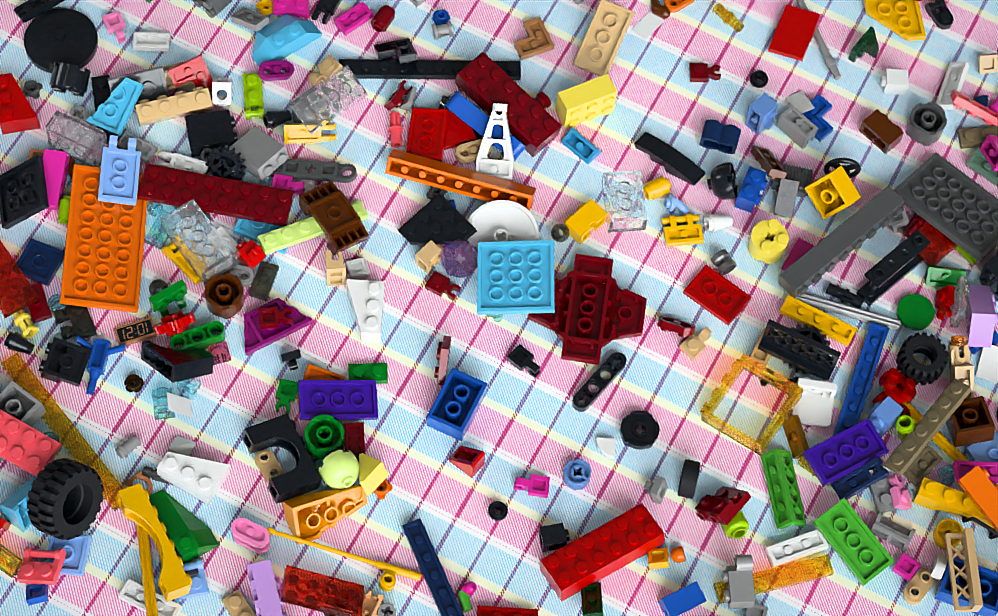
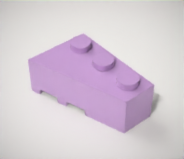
M967 285L965 314L970 325L967 326V333H969L968 347L991 348L994 324H998V312H996V303H994V293H991L990 286Z

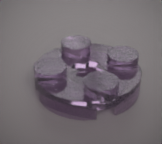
M456 239L450 242L443 249L441 256L442 265L446 273L457 278L470 276L477 268L478 249L465 239ZM458 254H461L462 257H465V260H463L462 263H459V261L456 260Z

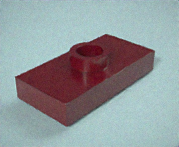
M41 282L23 287L22 290L33 322L37 323L53 318Z
M364 422L344 423L345 452L350 450L359 462V454H365Z

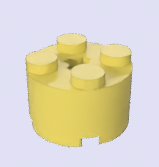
M776 219L757 223L753 227L749 238L748 250L750 255L755 260H761L767 264L779 261L789 241L786 228Z

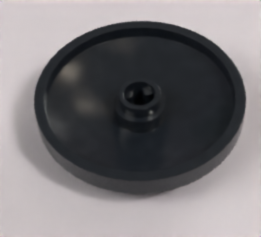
M58 8L46 11L32 20L25 31L24 47L29 60L37 68L45 72L52 73L55 62L58 65L60 62L80 66L81 69L96 54L98 35L93 22L86 15L73 9Z

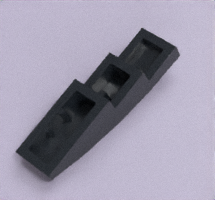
M645 132L634 143L635 148L648 154L651 161L664 166L667 173L693 186L706 174L703 169L688 157L648 132Z

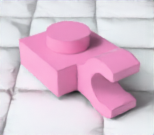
M119 10L102 16V21L108 33H115L119 44L126 42L125 34L122 30L126 28V24Z

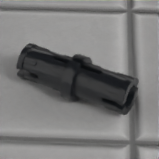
M831 282L825 292L840 299V302H846L857 308H861L865 299L849 292L850 289L846 288L845 290Z

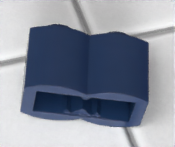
M706 120L699 145L726 154H735L741 129L732 124L723 125L717 120Z

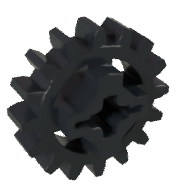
M228 145L224 148L222 146L214 148L207 156L209 161L205 163L206 166L210 167L207 173H212V176L239 181L246 174L244 170L247 166L242 165L245 159H240L241 153L236 154L235 148L229 150Z

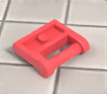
M26 547L17 580L20 583L56 585L66 557L65 550H35L33 547ZM34 558L54 559L53 563L33 561Z

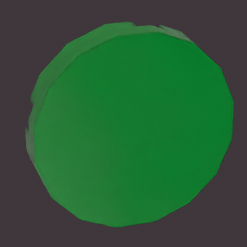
M911 294L903 297L898 303L896 315L897 319L901 320L902 326L919 331L929 327L934 319L935 310L929 299L922 295Z

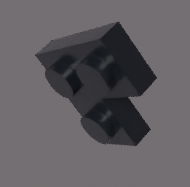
M409 38L374 45L378 59H389L391 56H397L399 63H411L414 60H418L417 53Z

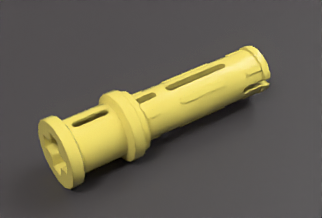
M8 286L0 288V297L15 318L14 324L23 332L22 336L25 339L34 337L39 332V328L32 323L29 313L23 311Z

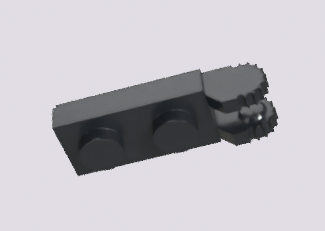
M319 0L311 19L316 21L320 13L323 12L325 15L322 18V24L326 25L342 0Z

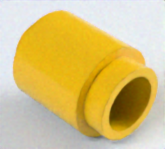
M660 176L645 183L642 191L647 200H655L668 194L671 184L668 178Z

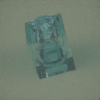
M161 387L157 390H152L155 420L175 418V412L168 410L167 392L173 394L172 388Z

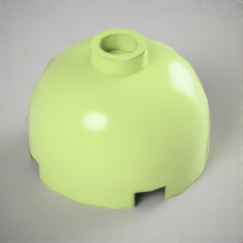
M337 450L330 453L324 458L322 468L319 467V474L323 481L334 489L350 487L359 477L360 465L358 459L350 450L348 452Z

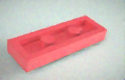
M955 89L950 96L954 106L959 109L964 108L968 110L970 115L974 117L979 116L988 125L994 124L998 127V113Z

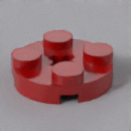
M890 368L889 371L884 372L879 379V386H883L885 389L883 393L887 397H891L898 404H903V402L909 404L916 396V382L911 378H907L895 368Z

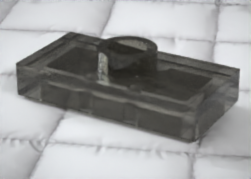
M265 261L260 262L249 291L250 297L264 301L268 300L279 271V265Z

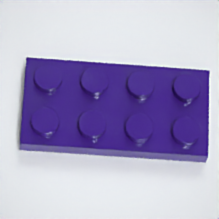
M298 380L299 420H312L319 415H330L336 420L378 419L376 380Z
M868 418L804 451L803 456L821 485L825 487L872 459L886 455L889 450Z

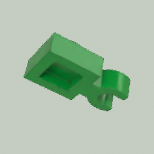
M280 378L276 393V399L279 400L275 405L276 412H279L280 407L285 406L286 414L290 413L291 407L289 402L295 403L298 394L297 382Z

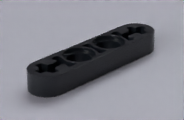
M620 352L611 354L574 395L572 406L576 411H586L623 371L627 360L624 354ZM620 359L621 363L616 364L613 370L611 367L614 364V360ZM603 371H607L610 373L611 377L609 379H603L600 376V373ZM596 385L599 390L596 393H592L588 390V387ZM586 394L585 403L578 405V400L581 401Z

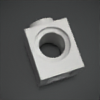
M213 78V104H217L219 107H226L232 103V78ZM223 89L227 92V95L220 96L217 91Z

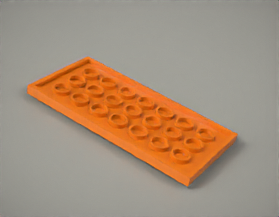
M74 164L59 304L137 313L147 201L138 199V196L136 206L97 201L100 168ZM139 173L138 191L143 178L142 173Z

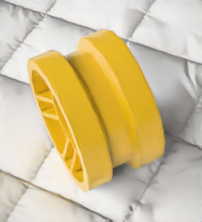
M944 519L934 529L933 540L939 548L946 550L944 536L946 532H963L961 524L956 520ZM951 539V545L956 548L961 539Z

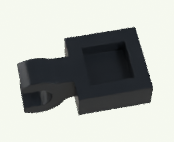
M521 344L507 356V361L519 371L526 368L528 373L534 378L540 373V366L532 361L534 355Z

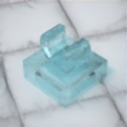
M193 378L176 382L177 389L191 401L197 397V389L201 386L200 380L195 384L190 383Z

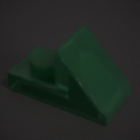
M872 26L851 49L848 60L854 63L858 58L861 59L865 52L876 58L879 46L875 30Z

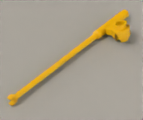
M272 527L267 528L269 535L284 537L385 570L379 581V587L383 591L394 589L396 574L420 581L422 573L380 560H371L286 534Z

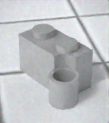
M735 555L734 566H726L725 570L722 571V581L726 582L727 589L724 590V601L728 602V609L753 608L755 604L752 555Z

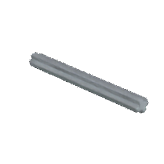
M807 293L796 297V299L812 307L868 323L873 322L892 330L898 331L901 326V320Z

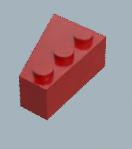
M12 73L0 75V126L3 135L40 129L38 118Z

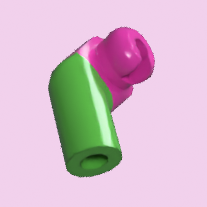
M473 581L465 583L458 593L463 612L472 610L470 598L477 589V585Z

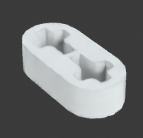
M938 552L932 565L931 577L938 580L942 578L948 560L946 555Z

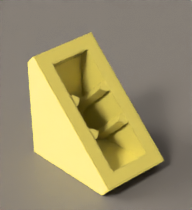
M361 453L359 454L360 484L366 495H370L389 474L382 461Z

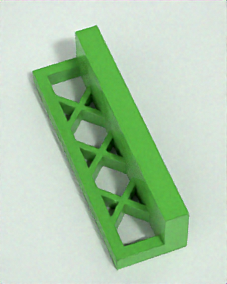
M775 448L762 454L761 459L777 529L782 530L791 525L800 527L807 525L791 453Z

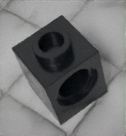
M563 523L539 527L538 535L542 552L558 550L567 545V541H570L569 531L564 529Z

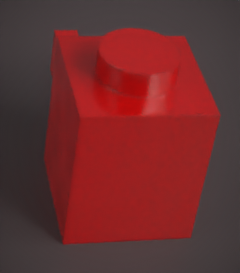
M252 239L247 242L243 240L236 246L238 250L234 253L244 266L251 269L267 257L263 249Z

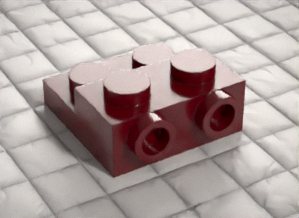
M722 486L716 491L714 496L706 494L701 498L699 504L695 507L696 514L703 521L707 520L716 524L728 525L748 502L751 495L748 491Z

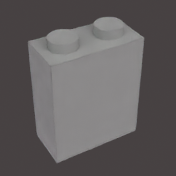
M256 126L229 147V150L235 148L236 154L241 153L240 159H245L242 165L247 166L245 170L261 181L271 175L273 171L284 164L289 158L284 145Z

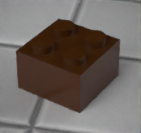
M983 396L964 399L945 422L955 447L993 440L995 424Z

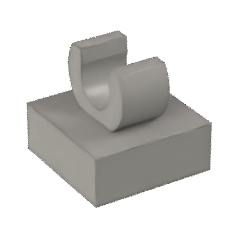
M657 476L654 482L647 480L643 488L647 489L646 493L651 496L654 503L661 504L668 486L664 478Z

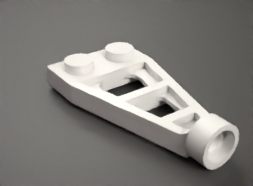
M493 103L492 113L478 152L476 171L502 179L513 180L514 155L507 119L508 104ZM502 111V114L498 115L496 112ZM500 124L503 126V139H493L491 137L494 125ZM493 143H499L503 146L504 158L502 160H494L488 157L489 148Z

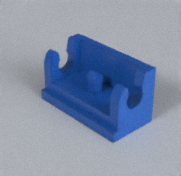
M696 581L657 602L665 616H679L707 602Z

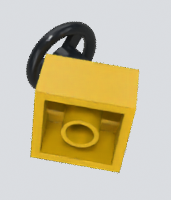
M836 158L828 161L824 166L826 175L804 188L823 219L843 210L861 198L850 180L861 171V166L857 161L850 158ZM839 163H846L851 165H840ZM830 167L835 168L833 171L829 170Z

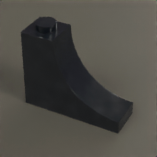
M149 340L142 341L141 360L172 383L213 374L214 356L204 348L178 350L159 346Z

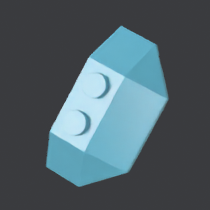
M285 14L263 27V29L256 31L252 59L258 67L266 61L283 60L321 37L322 33L312 21Z

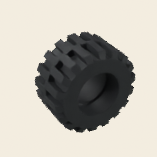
M923 332L922 335L919 333H915L914 336L910 335L903 342L897 354L896 363L898 364V371L901 370V374L913 379L916 385L921 383L923 386L927 382L932 384L935 380L937 381L948 363L949 358L947 357L949 354L948 351H945V344H941L942 340L939 338L935 339L933 334L928 336L927 333ZM921 353L926 355L930 359L931 364L924 365L917 362L913 354Z

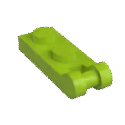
M257 73L242 74L246 120L252 119V117H259L261 119L264 114L261 79Z

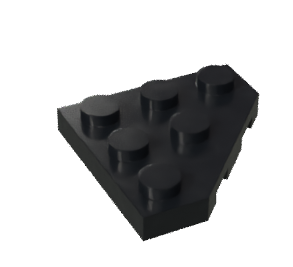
M438 193L401 226L398 232L410 245H419V243H428L429 241H433L435 244H464L477 230Z

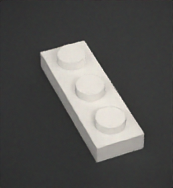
M950 62L936 104L943 109H955L950 94L954 89L958 92L961 91L969 68L967 62Z
M817 529L766 547L765 552L774 568L825 550L829 545Z
M128 579L118 598L146 612L143 586ZM156 593L158 616H178L183 609L181 605L171 600L166 602L164 596Z

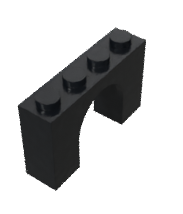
M288 414L244 429L242 439L250 454L269 447H281L289 451L296 461V467L293 470L270 479L267 488L276 504L319 488L322 481L319 469L315 467L312 454L305 448L304 439L302 436H299L296 431V424L290 419Z

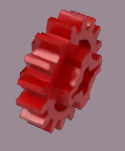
M181 310L160 318L161 322L155 324L153 328L156 335L166 333V336L169 337L189 329L188 325L194 323L196 319L193 312L183 314Z

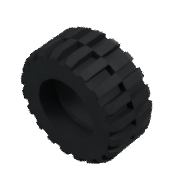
M69 458L57 459L44 466L45 469L39 471L36 480H33L31 484L32 489L28 492L29 501H27V508L29 511L27 513L32 525L37 530L61 540H71L81 536L83 531H87L90 528V524L95 522L96 515L101 510L100 504L103 502L102 492H104L101 484L102 480L95 469Z

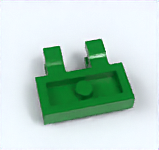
M181 279L149 297L151 309L154 312L159 310L163 318L169 314L167 306L173 301H176L179 310L187 307L184 300L185 295L188 294L185 282Z

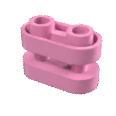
M243 517L237 518L232 522V536L237 544L258 554L269 550L270 536L266 528Z

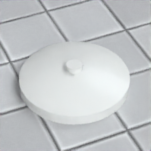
M509 200L491 201L480 206L469 217L468 221L476 228L477 232L464 245L468 256L477 265L478 242L540 240L539 228L534 216L524 206Z

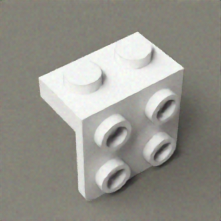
M809 377L798 378L794 391L792 415H799L801 424L828 428L831 425L833 398L837 391V384L828 380L817 381Z

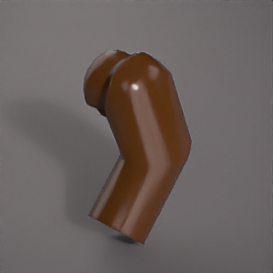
M650 0L654 15L665 19L670 16V10L661 5L659 0Z

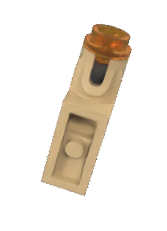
M964 335L951 336V341L948 344L950 383L955 378L970 386L971 392L965 399L974 398V365L970 364L968 340H966Z

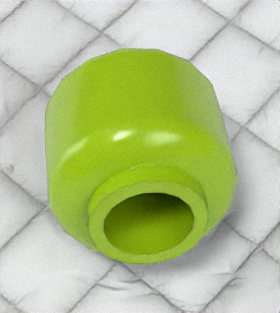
M741 510L728 525L720 524L725 535L734 539H740L745 536L749 528V523Z

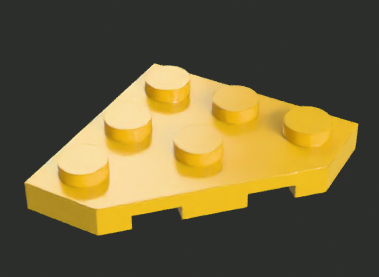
M863 0L867 15L905 40H925L926 33L918 1Z

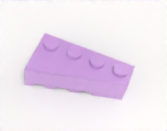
M271 559L246 564L256 616H287L286 611L282 612L281 610L284 602L282 594L278 595L277 589H280L278 577H274Z

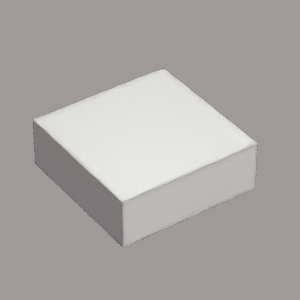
M364 257L345 262L350 279H360L369 276Z

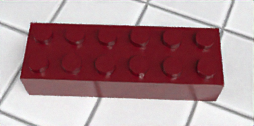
M484 52L480 53L457 73L455 84L483 111L485 110L489 116L492 113L493 103L508 104L507 119L509 131L513 137L526 147L525 150L532 157L558 136L562 125ZM497 111L496 113L501 115L502 111Z

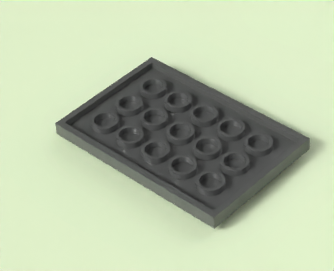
M938 153L933 154L894 189L905 200L904 204L979 262L998 246V199Z

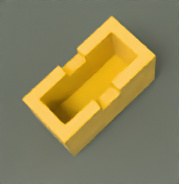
M590 199L587 203H582L575 214H570L565 219L564 231L581 245L590 237L591 234L589 232L592 229L596 231L606 222L607 212Z

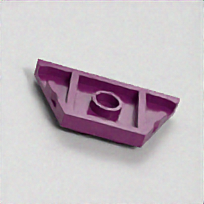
M276 298L244 314L245 355L248 356L312 324L311 317H306L299 313L298 309L287 305L280 298ZM278 307V312L285 308H291L292 314H287L285 317H292L293 323L284 324L279 322L280 327L260 329L258 308Z

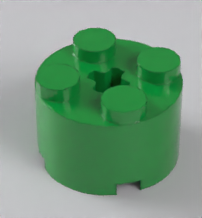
M319 415L314 417L306 426L304 431L305 446L307 451L312 454L313 459L324 460L330 453L343 450L345 443L344 428L341 422L334 419V417Z

